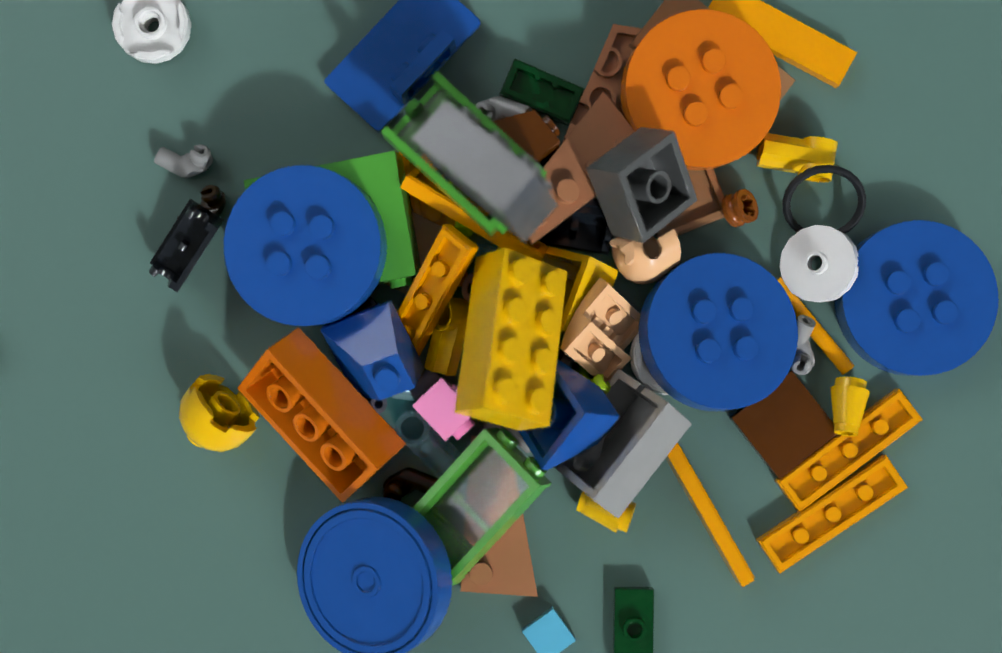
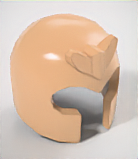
M674 229L657 238V240L652 236L644 243L620 237L610 240L612 258L616 267L627 280L642 285L653 283L679 265L681 247Z

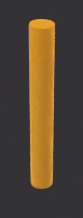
M782 277L777 278L789 296L796 319L799 315L811 317L816 322V325L810 337L842 375L849 372L855 365L802 301L790 292Z

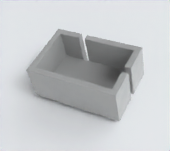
M620 369L610 379L611 389L609 393L605 394L619 414V418L596 445L598 448L594 453L587 449L554 467L586 495L617 518L622 515L692 424L669 402L644 387Z

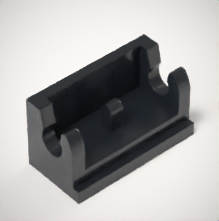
M593 198L539 239V241L545 245L608 255L610 240H613V236L598 199Z
M190 199L150 261L152 266L149 269V273L153 277L158 274L165 276L169 280L168 287L178 293L224 219Z

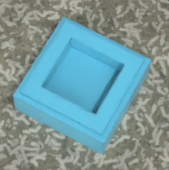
M553 606L522 628V633L537 653H560L576 641L575 636Z

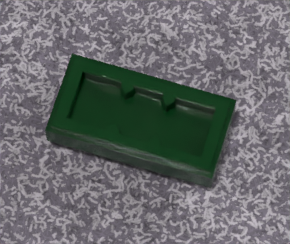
M514 59L499 96L530 106L537 113L544 116L547 115L549 118L569 126L585 89Z
M614 587L613 653H653L654 589L652 587Z

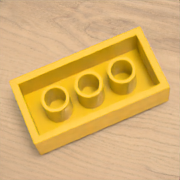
M505 247L475 258L454 413L518 431L550 426L567 271Z

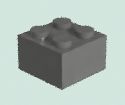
M641 127L586 167L612 236L644 243L698 200L674 131Z

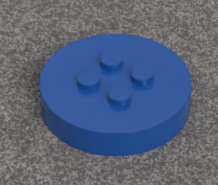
M310 165L288 166L262 176L252 183L239 197L232 208L225 228L224 259L235 289L255 311L282 324L293 326L324 325L350 315L362 306L374 292L386 262V232L381 215L373 201L351 180L321 167Z
M912 220L879 230L866 237L856 246L858 252V276L850 290L834 300L839 327L849 345L860 357L871 365L889 373L905 376H925L950 371L968 361L981 349L996 321L999 302L998 287L994 271L988 259L969 237L953 227L942 223Z
M711 253L687 260L655 283L645 299L641 310L639 343L647 369L657 384L667 394L682 404L695 409L726 411L747 407L761 401L783 382L796 355L798 326L789 296L769 271L756 262L742 256L728 253Z
M364 497L329 510L312 525L304 538L299 552L297 583L302 605L312 625L338 651L342 653H407L432 636L442 623L451 599L452 572L442 540L432 525L420 513L410 506L391 498Z

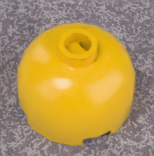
M212 374L200 375L185 392L180 401L179 420L188 440L193 445L206 450L224 452L239 447L257 429L255 423L260 418L258 410L240 391L236 396L229 388L222 385L225 378Z

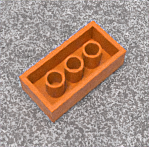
M299 327L269 347L237 388L342 503L372 478L406 445L395 429L377 413L369 401L354 388L342 372L330 362Z

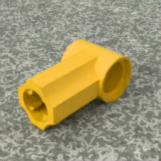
M767 133L758 146L756 167L798 175L818 165H834L838 142L825 137L809 136L800 139ZM820 173L810 176L805 180L822 183L831 182L833 173Z
M452 297L434 328L424 366L425 369L446 376H456L464 345L469 303L464 298Z

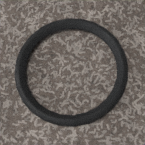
M818 165L798 174L787 187L782 201L783 214L791 229L796 233L804 229L796 222L791 212V198L795 189L805 179L820 173H833L846 178L852 183L857 192L858 205L855 214L850 221L837 230L846 234L858 224L866 207V193L864 186L857 176L845 168L834 165Z

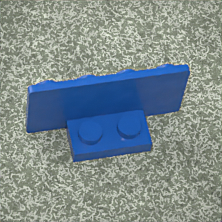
M398 0L325 78L324 83L376 132L380 133L480 27V19L459 0Z

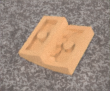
M600 277L575 311L566 329L560 348L593 377L596 374L604 375L605 382L610 381L617 370H622L631 360V357L623 350L638 334L641 314Z

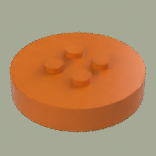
M709 9L681 12L668 17L653 27L630 55L621 83V103L624 117L634 132L641 127L674 131L687 170H708L721 167L738 160L752 151L764 139L772 127L778 113L781 98V80L778 65L763 37L753 27L738 17Z

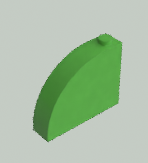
M389 151L316 166L333 171L354 182L370 197L378 209L384 223L387 239L386 262L378 284L390 282L391 289L411 286L413 278L416 277L421 267L409 193L400 188L406 177L402 155L396 151ZM261 177L243 180L245 190Z

